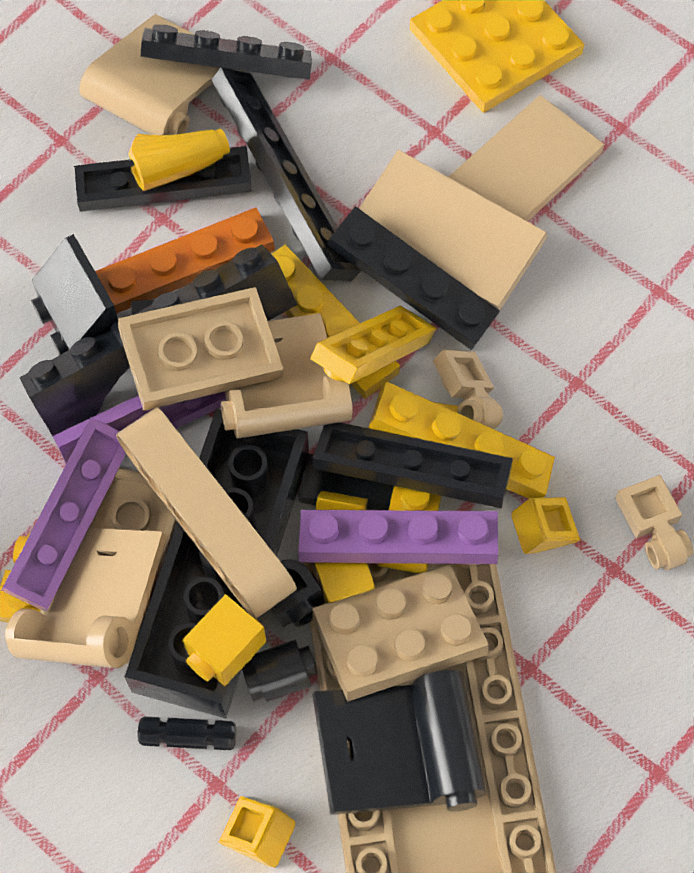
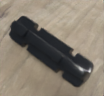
M147 716L140 718L137 731L138 741L142 746L159 747L160 742L167 744V747L207 749V745H213L214 750H232L235 747L237 728L233 721L215 720L214 724H209L206 719L168 718L167 722H162L160 717Z

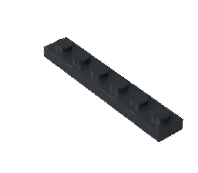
M220 68L211 79L220 95V100L228 109L238 127L240 137L246 142L256 160L257 168L263 173L272 189L275 201L281 206L288 218L293 234L301 242L310 258L313 270L319 275L321 280L352 282L362 270L327 245L329 238L338 227L252 74Z

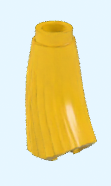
M221 128L175 135L137 134L128 155L135 164L131 167L132 174L139 187L146 191L189 176L220 160L223 155L229 154L230 147L227 137Z

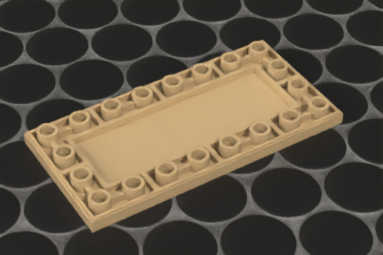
M301 562L307 567L321 588L314 562ZM367 563L375 588L421 574L379 567L378 563ZM428 564L427 571L448 564ZM450 564L489 644L487 655L443 669L457 670L464 674L486 793L482 797L477 798L478 805L476 807L463 811H448L446 804L338 814L346 873H556L497 565ZM312 620L310 626L318 671L320 691L342 690L314 620ZM416 679L398 684L396 686L411 685ZM347 741L350 761H352L350 745Z

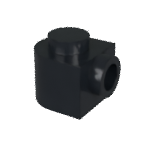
M280 560L293 579L297 589L273 606L271 610L283 628L292 622L295 627L304 626L313 620L312 608L324 603L322 590L305 565L296 560Z

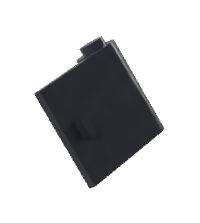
M442 670L428 673L417 678L411 685L393 686L348 702L343 690L315 691L312 694L330 815L446 804L448 811H463L476 807L478 805L477 798L485 795L486 789L465 679L461 671ZM347 741L350 745L352 761H350Z

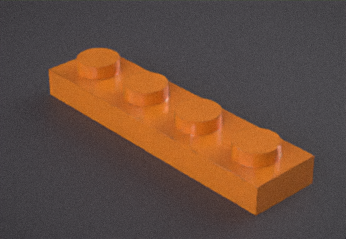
M257 207L95 272L113 302L117 314L130 309L131 301L152 300L164 293L175 291L192 283L194 278L200 273L223 266L232 261L235 255L244 249L255 248L262 244L271 252L275 250V246L268 228Z

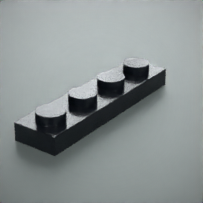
M163 24L153 25L152 29L144 28L141 41L140 57L310 80L312 66L311 51L304 50L303 45L294 42H281L279 46L262 44V40L251 36H240L237 40L222 39L218 33L213 31L199 30L193 35L179 33L177 28Z
M247 146L232 147L229 154L223 155L220 160L189 176L146 191L139 187L132 174L131 167L135 165L132 159L74 166L77 204L80 212L252 192Z
M356 206L329 238L327 245L470 350L474 348L500 312Z
M341 422L323 426L313 456L314 469L501 509L513 463V458Z

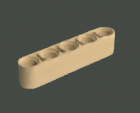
M154 408L116 434L118 442L132 463L248 614L257 619L296 591V585L288 571L159 408Z

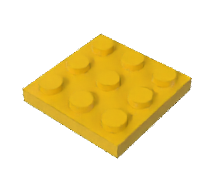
M442 0L410 19L411 32L482 113H485L582 55L584 49L582 40L545 0Z

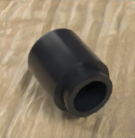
M296 639L256 653L252 660L248 661L242 668L253 701L265 698L269 702L312 687L310 676L318 674L309 645L299 648Z

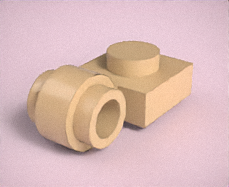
M443 350L433 362L442 378V384L449 392L451 398H463L464 400L459 405L457 413L492 429L498 427L503 418L502 407L495 399L489 396L494 386L476 352Z
M661 475L618 490L615 500L635 538L652 534L651 541L645 543L646 555L651 565L655 569L663 568L668 571L686 564L687 558L693 555V546L684 530L675 531L673 526H671L679 522L682 514Z

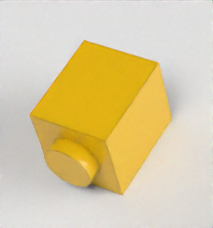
M225 594L183 639L187 653L190 655L186 662L204 680L209 681L214 676L226 686L266 643L264 626Z

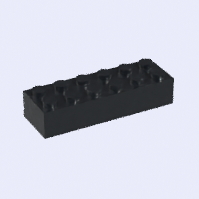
M216 408L199 459L277 557L309 453L308 431L295 429L237 439L234 429L225 430L222 411ZM178 521L124 678L132 693L226 719L241 670L226 686L214 676L209 681L204 680L187 664L186 659L190 655L187 653L183 639L225 594L242 609L244 607Z

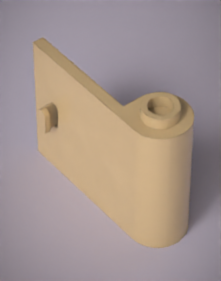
M154 14L88 66L82 76L79 92L83 98L150 135L184 134L190 121L189 116H187L188 103L213 83L211 79L220 68L140 57L144 28L152 29L153 25L163 24L177 28L179 33L193 34Z
M321 314L268 321L284 368L282 378L225 391L227 401L221 402L225 430L234 429L237 439L351 421L352 400L349 384L332 379L324 372V367L310 359L317 343L327 338Z
M88 528L46 612L40 610L39 612L34 609H20L11 617L5 630V639L10 653L19 659L108 668L123 667L132 655L167 535L162 531Z

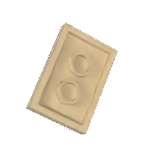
M256 287L118 318V329L143 411L282 378L284 368Z
M450 564L377 587L361 594L312 608L314 623L347 702L488 654L489 644Z

